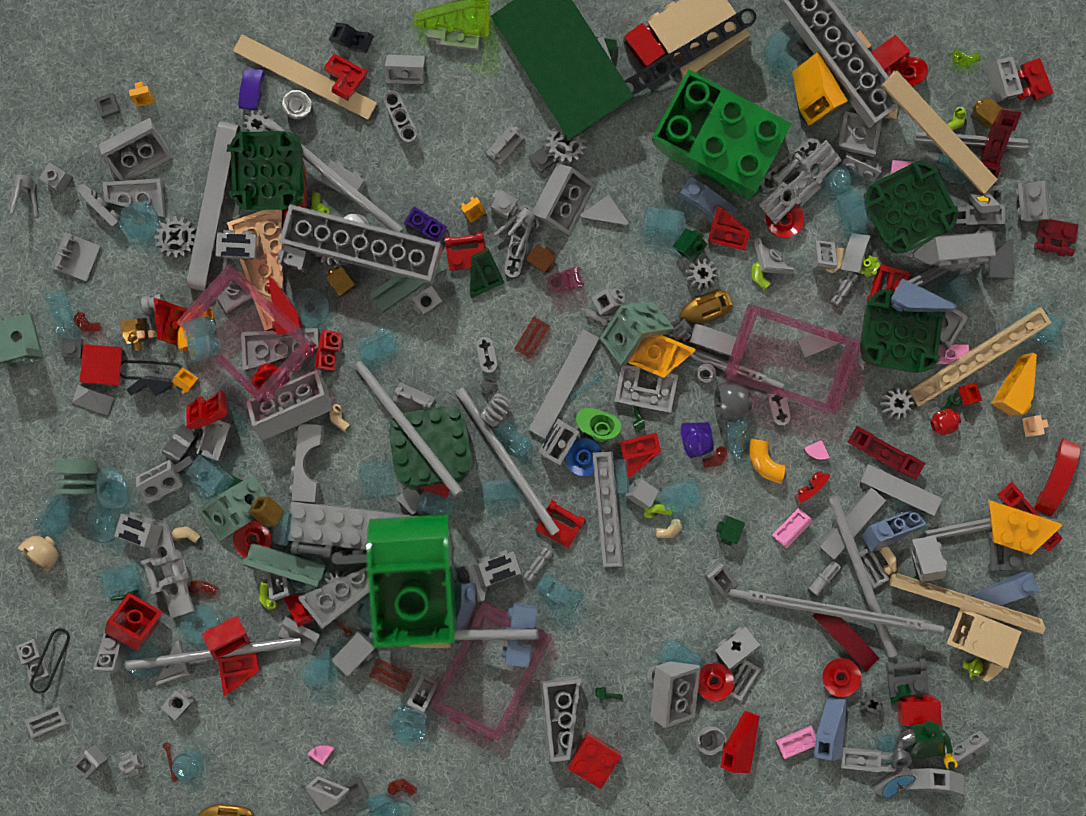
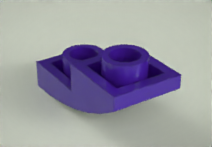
M245 68L239 92V109H258L262 97L260 89L265 76L263 70Z
M415 206L404 221L406 225L434 242H438L447 229V226Z

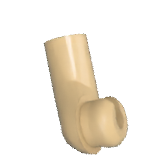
M836 248L837 268L826 269L828 273H835L841 269L846 249Z
M334 404L332 405L333 410L329 411L330 422L346 432L350 424L342 419L341 406Z
M673 519L667 529L656 528V538H674L682 530L681 520Z
M188 526L175 528L171 533L172 540L175 542L188 538L196 544L201 538V535Z
M889 546L880 549L888 563L883 566L884 571L887 575L895 573L897 571L896 557Z

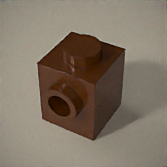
M537 244L526 258V262L545 275L546 272L551 273L555 268L556 263L554 262L556 257H554L555 253L550 248L545 247L544 249Z

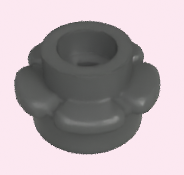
M483 379L482 384L479 385L482 391L487 394H493V392L498 391V383L493 380Z

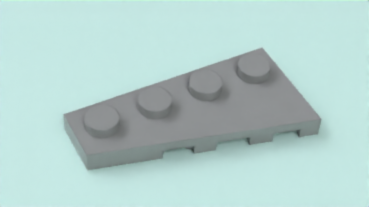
M303 329L301 334L278 336L274 331L241 332L243 371L317 349L319 329Z

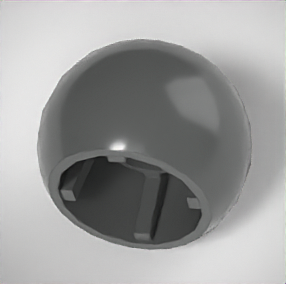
M727 381L716 387L714 406L717 418L724 422L734 423L743 420L747 416L748 410L752 408L751 393L747 392L746 386L737 381Z

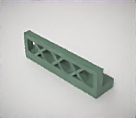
M440 260L435 277L446 270ZM395 276L370 293V296L377 303L381 311L384 312L426 283Z
M255 543L251 544L248 556L243 559L242 563L313 586L321 584L327 566Z

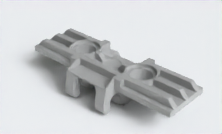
M827 140L805 160L796 153L793 156L794 159L777 175L771 177L777 187L759 206L774 224L782 219L796 204L799 206L804 205L821 188L820 183L823 181L822 179L842 161ZM799 164L800 168L797 172L800 175L791 183L782 182ZM814 164H817L819 167L816 174L811 173V167ZM785 192L791 196L788 201L783 200Z
M165 522L160 524L163 528L157 547L149 548L152 557L141 561V565H144L149 580L150 594L163 591L170 616L174 618L194 611V607L186 585L189 575L182 553L178 549L175 550L168 524ZM162 547L167 551L166 557L161 554ZM152 565L154 567H162L165 579L159 581V585ZM173 584L178 586L177 594L173 592Z

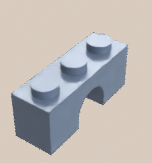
M513 603V608H509L507 618L511 620L510 627H506V630L534 629L537 606ZM519 639L508 640L507 647L503 646L502 658H505V664L529 667L531 644L522 643Z

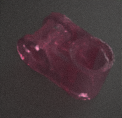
M571 268L550 275L547 281L548 289L551 292H561L584 287L585 284L582 283L579 272L581 268ZM554 278L559 279L561 286L558 288L553 287L551 280Z

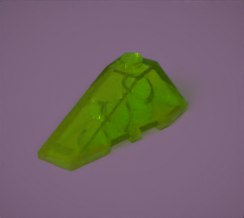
M455 0L414 13L413 25L430 29L442 27L450 33H453L454 30L463 31V35L489 37L490 0Z

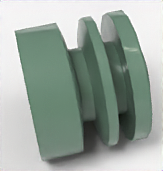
M55 460V473L64 475V479L54 480V484H63V488H54V493L69 497H84L96 494V488H88V484H97V481L88 479V475L97 474V461Z

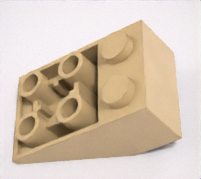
M960 608L947 644L1008 668L1022 632Z

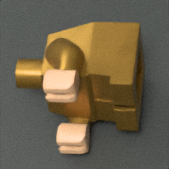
M147 318L120 321L121 333L127 344L133 343L134 351L142 350L141 342H146L147 337H156L155 330H146Z

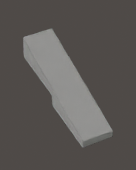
M867 464L859 481L935 516L942 501L941 497Z
M872 487L845 514L853 538L886 501ZM838 524L819 543V546L833 559L846 547Z

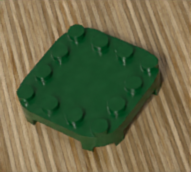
M287 131L236 133L231 144H227V152H231L233 191H229L230 198H233L240 209L288 210L289 205H301L304 196L303 150L300 137Z
M921 161L913 162L876 181L864 194L865 208L883 243L893 253L909 252L935 237L947 233L954 228L957 222L958 208L951 200L938 174L939 170L935 165Z
M883 289L871 295L865 306L860 341L862 360L875 367L909 373H923L932 369L940 359L938 352L942 322L946 318L945 312L898 311L890 303L895 292L891 291V289Z
M438 407L404 413L403 415L457 483L462 482L472 469V458L467 424L460 410L457 407ZM393 418L389 436L393 468L398 482L410 488V490H418V487L444 483Z

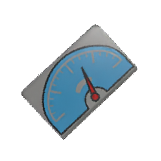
M908 767L897 768L896 772H891L876 783L874 791L889 800L916 780L917 776Z

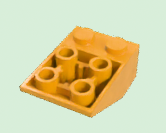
M816 52L792 71L799 110L809 126L823 120L848 102L819 52Z

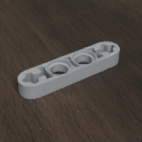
M814 138L805 141L764 176L759 186L761 191L771 193L777 187L776 184L773 182L771 184L772 188H765L764 180L770 181L773 176L771 174L777 175L778 168L785 167L796 153L805 160L806 156L813 152L811 150L807 155L803 153L809 148L808 144H815L816 147L814 149L816 150L821 145L820 142ZM797 165L782 180V182H785L789 177H791L795 172H797L800 166Z
M522 205L517 210V212H520L523 208H526L530 212L533 211L529 205ZM516 230L511 235L504 266V272L509 278H516L520 275L529 239L528 235L522 248V254L515 258L511 250L514 246H519L522 238L516 235ZM510 257L515 260H521L520 263L516 261L515 267L518 269V272H514V274H510V270H507L513 263V260L509 261Z

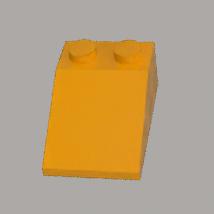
M1029 353L1019 356L992 400V405L1010 416L1023 415L1029 411L1032 405L1030 402L1034 394L1037 354Z

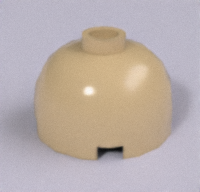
M31 536L17 548L34 564L42 566L43 570L47 573L54 566L58 558V551L54 547L56 542L48 536L45 538Z

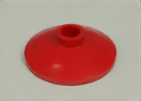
M909 57V61L903 67H897L893 72L898 71L914 87L926 79L928 65L920 58Z
M797 204L784 216L787 219L785 224L780 220L774 224L766 214L768 229L772 234L780 238L795 236L804 224L803 211Z
M252 520L235 531L233 535V544L236 551L245 558L248 556L252 543L268 548L271 547L272 536L267 526H262L256 520ZM252 535L257 537L256 542L251 541Z
M837 658L825 666L822 681L824 687L832 695L847 697L859 688L861 673L858 666L851 660ZM839 673H843V679L841 680L837 679Z
M712 662L700 668L698 692L701 696L710 701H720L731 694L734 688V677L727 666ZM717 677L718 682L712 683L711 679Z

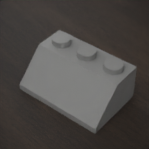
M150 117L99 144L101 155L120 181L132 180L173 158L162 135Z
M557 163L532 213L540 221L570 235L595 184L574 168Z
M670 661L655 667L650 717L664 728L695 717L700 666Z

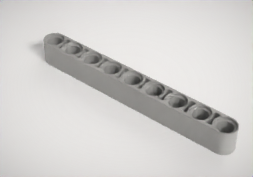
M219 122L187 276V288L208 291L209 289L208 281L211 280L213 270L211 266L216 255L217 233H220L219 226L222 225L224 212H222L223 206L226 205L228 195L226 191L231 180V152H227V144H231L236 133L240 132V125Z

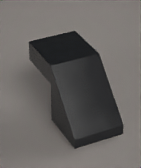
M336 23L329 40L353 51L367 53L374 35L369 32L357 31L346 23Z
M145 376L140 378L126 391L132 396L147 385L153 394L158 396L173 385V383L171 382L172 379Z

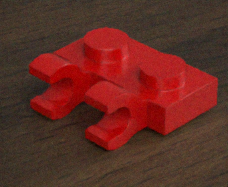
M1041 58L1026 62L1020 66L1022 70L1017 71L1019 79L1025 78L1028 88L1023 89V93L1018 95L1019 100L1032 96L1035 101L1054 93Z

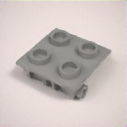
M65 232L51 268L87 281L101 246Z

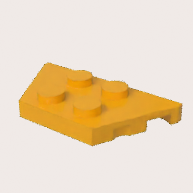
M663 335L647 337L642 340L628 363L664 378L694 353L695 349Z
M988 500L990 525L992 526L991 534L994 543L1032 555L1062 526L1059 522Z

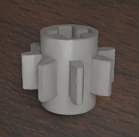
M133 751L121 757L122 761L119 762V768L123 775L129 774L131 778L142 772L140 768L144 766V762L140 754L134 755Z

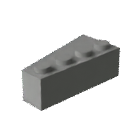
M579 676L540 680L547 757L550 762L570 760L576 708L579 699V686L581 684Z

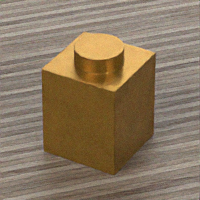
M989 97L983 101L979 99L972 107L974 112L970 116L986 129H990L1002 107Z
M342 266L339 268L335 267L328 272L329 276L326 278L341 298L357 287Z
M258 496L248 513L262 526H276L285 510L270 496Z

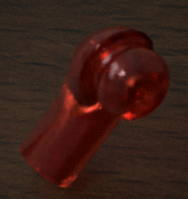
M83 312L75 314L73 318L74 323L81 331H101L100 322H89Z
M719 446L711 458L702 459L703 468L722 465L727 457L726 448Z
M193 580L190 582L188 591L196 594L200 589L214 596L218 587L206 581Z
M402 778L391 781L387 788V792L390 795H395L397 792L404 790L412 796L417 790V787Z

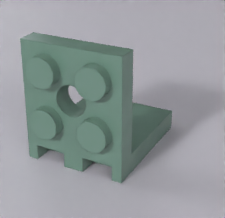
M653 301L621 305L600 339L618 363L626 365L644 338L671 334L674 327ZM621 334L623 336V342L620 339Z
M31 313L0 321V368H5V370L17 367V364H31L36 362L35 359L44 358ZM19 331L22 334V339L19 342H15L13 334Z
M252 475L219 494L198 510L220 542L254 520L255 518L248 511L258 496L267 495L255 476ZM245 496L251 499V505L245 502Z

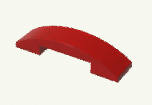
M1062 438L1055 455L1057 458L1044 490L1038 496L1034 506L1035 510L1050 516L1055 513L1072 480L1079 458L1080 445Z
M1010 482L997 494L1004 505L1040 516L1013 482ZM1056 531L1041 546L1050 551L1063 538Z

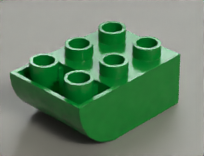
M688 69L652 137V142L663 154L676 163L750 200L757 192L792 123Z
M449 514L370 519L367 532V569L374 648L454 643L457 625Z

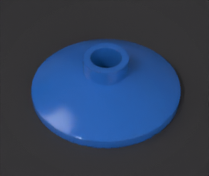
M589 438L576 439L565 456L568 469L579 476L593 474L592 453L602 452L600 446ZM584 453V459L580 460L579 455Z

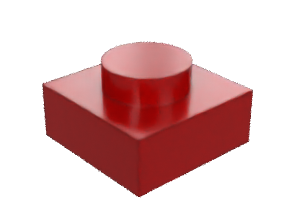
M977 383L958 387L964 406L982 401Z

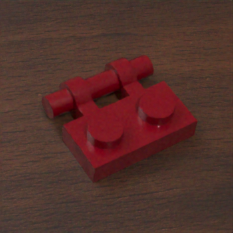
M1053 219L1039 221L1036 237L1043 238V242H1035L1034 249L1041 250L1042 253L1047 254L1049 252L1057 253L1058 256L1062 257L1066 255L1073 256L1074 249L1068 248L1067 243L1074 244L1076 242L1079 224ZM1050 241H1060L1059 246L1051 245Z

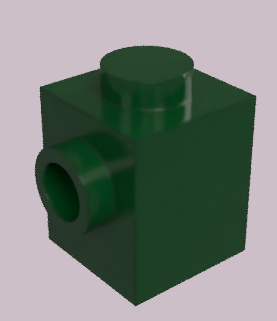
M686 228L672 247L682 257L695 262L707 246V243L703 240L704 236L699 231H691Z
M725 515L723 522L719 521L716 528L717 537L721 538L720 542L729 546L732 543L738 544L745 522Z

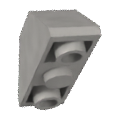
M104 633L93 671L114 673L122 669L126 657V645Z
M910 769L917 776V779L907 785L905 790L964 795L963 774L941 769Z

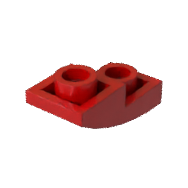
M322 330L316 354V370L334 372L336 370V352L340 351L341 346L340 332Z
M819 471L811 475L813 479L808 480L811 488L806 486L797 490L799 494L794 496L797 503H802L814 496L827 483L830 474Z

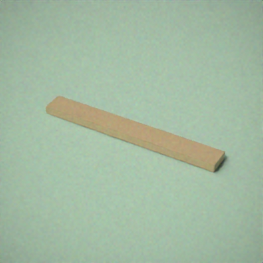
M241 34L233 50L234 53L368 121L377 106V102L357 92L352 95L349 101L331 92L335 81Z
M894 71L881 85L981 194H985L998 180L898 71Z
M1038 307L907 390L908 394L912 395V400L917 407H920L1050 325V319L1043 308Z
M893 572L890 575V586L1034 632L1044 633L1045 626L1040 618L927 582H921L899 573Z

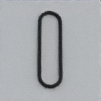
M123 360V361H121V365H122L123 363H144V364L175 365V366H178L180 369L182 368V366H181L180 364L174 363V362H157V361H140V360ZM120 372V376L125 379L142 378L137 376H125Z
M64 628L55 629L50 634L30 681V688L35 693H44L51 685L70 639L68 631ZM57 631H63L67 635V640L49 682L44 690L37 691L33 687V681L51 639Z

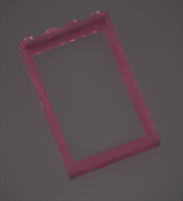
M231 265L225 267L177 321L258 402L263 403L269 402L275 396L274 392L288 382V377L291 373H295L300 369V363L305 358L308 359L314 353V348L317 346L237 268ZM233 280L300 343L259 390L193 327L195 322Z
M748 304L723 378L836 415V412L840 410L842 405V394L848 388L847 380L849 374L851 375L855 368V364H853L855 357L861 351V341ZM757 316L846 345L826 403L737 374Z
M484 600L468 630H477L484 616L505 627H510L511 620L507 619L508 612ZM534 627V629H538L539 637L538 639L530 640L538 643L539 646L496 730L440 702L472 640L462 641L430 703L432 711L439 715L444 713L450 716L449 719L451 721L467 725L466 728L474 733L477 731L483 733V737L489 741L494 742L496 740L499 742L552 635Z

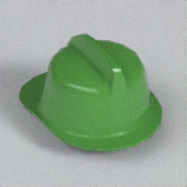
M584 408L576 415V423L580 430L591 435L598 442H607L618 436L621 431V423L617 417L598 409Z

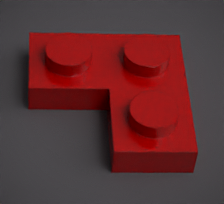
M333 54L324 66L325 72L338 78L332 86L331 92L349 101L367 76L366 70L336 54Z

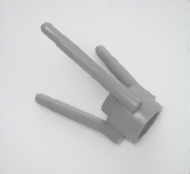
M16 175L8 205L11 215L14 213L19 192L28 193V190H30L34 216L38 217L35 194L36 184L31 183L32 178L29 176Z
M523 208L494 233V236H498L515 221L516 224L508 232V236H511L519 226L523 228L527 226L515 258L519 257L529 232L535 225L533 222L535 215L528 209Z

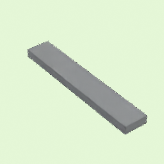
M584 329L582 330L529 427V431L544 439L546 438L595 348L599 337Z
M613 451L596 452L592 454L603 568L622 567L623 556Z

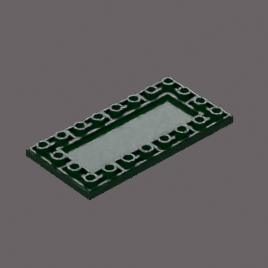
M513 0L491 15V18L569 141L635 98L572 0Z

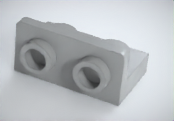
M1047 181L1027 184L1018 183L1016 197L1020 201V207L1017 210L1019 219L1025 223L1049 220Z

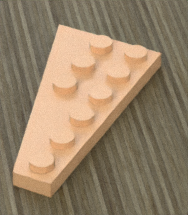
M262 210L227 223L229 230L235 231V234H242V231H252L254 235L260 237L259 260H240L265 331L272 330V321H275L274 313L270 312L269 302H272L271 294L267 292L266 284L269 283L268 277L274 278L284 291L283 267L279 265L277 260L279 250L283 249V245L279 242L283 230V210Z

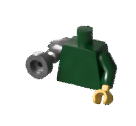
M932 721L912 725L909 729L899 734L894 745L893 755L890 757L893 767L904 768L912 763L911 759L936 757L945 754L943 763L946 768L949 769V762H953L954 767H957V762L951 755L953 749L949 735L943 729H940L938 723Z

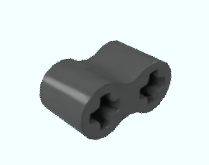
M182 424L164 447L162 454L176 464L181 462L195 444L199 435Z

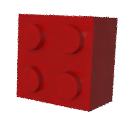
M128 593L107 620L104 633L139 652L160 623L163 611Z
M587 731L569 760L567 767L568 770L597 788L602 789L621 758V753Z

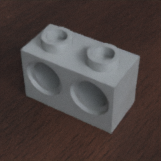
M171 460L136 477V488L148 504L160 500L164 495L175 492L183 486L182 475L175 471Z

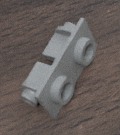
M510 125L486 153L501 165L522 142L525 136L520 133L519 128Z
M847 151L840 167L848 172L862 176L865 180L875 182L882 172V167L879 166V163L866 159L863 163L861 162L862 156Z
M400 382L394 391L392 400L420 411L430 409L435 397Z
M979 731L972 734L962 743L957 744L953 748L951 755L955 758L958 766H963L973 759L972 753H975L977 756L983 751L988 750L990 740Z

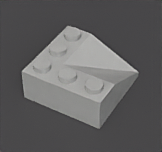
M992 232L935 237L912 253L913 257L925 263L936 265L952 272L960 271V274L970 273L972 269L979 268L980 264L987 263L990 258L996 256Z

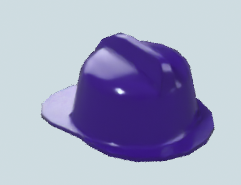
M709 422L682 423L681 436L685 453L690 458L703 456L713 451L714 441Z

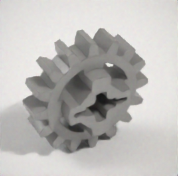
M554 126L552 131L549 130L548 137L545 139V150H549L548 157L554 156L553 162L558 159L560 164L566 161L567 165H570L571 161L577 163L578 159L583 157V152L586 150V146H584L586 139H581L583 133L569 141L561 127Z
M174 216L173 221L166 218L167 223L160 222L162 228H156L159 235L155 236V239L160 241L156 246L162 247L160 251L162 253L167 252L168 257H172L173 254L177 259H179L180 254L187 257L186 252L192 253L193 251L191 247L194 246L196 236L193 233L197 230L191 228L192 223L190 221L186 223V219L183 217L180 221L177 216ZM180 225L177 228H171L172 226ZM175 234H177L179 238L177 241L174 237ZM176 246L182 247L181 249L173 250Z

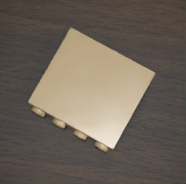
M679 0L676 3L675 1L669 3L665 7L666 10L659 14L657 12L649 18L648 26L653 30L669 54L735 15L736 12L728 0ZM731 22L725 24L724 29L727 33L731 34L734 32L735 27ZM747 28L679 68L682 78H684L688 69L700 74L748 41L751 34ZM709 33L707 36L708 42L711 44L717 42V35ZM692 43L690 46L691 52L694 54L700 52V45ZM676 53L673 56V60L676 64H681L684 57L681 53Z

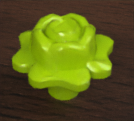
M869 254L866 255L862 273L859 274H863L866 277H870L871 274L876 275L877 269L880 267V263L877 262L878 258L872 257Z
M976 657L971 663L964 661L963 668L968 670L969 677L973 680L975 676H981L984 665Z

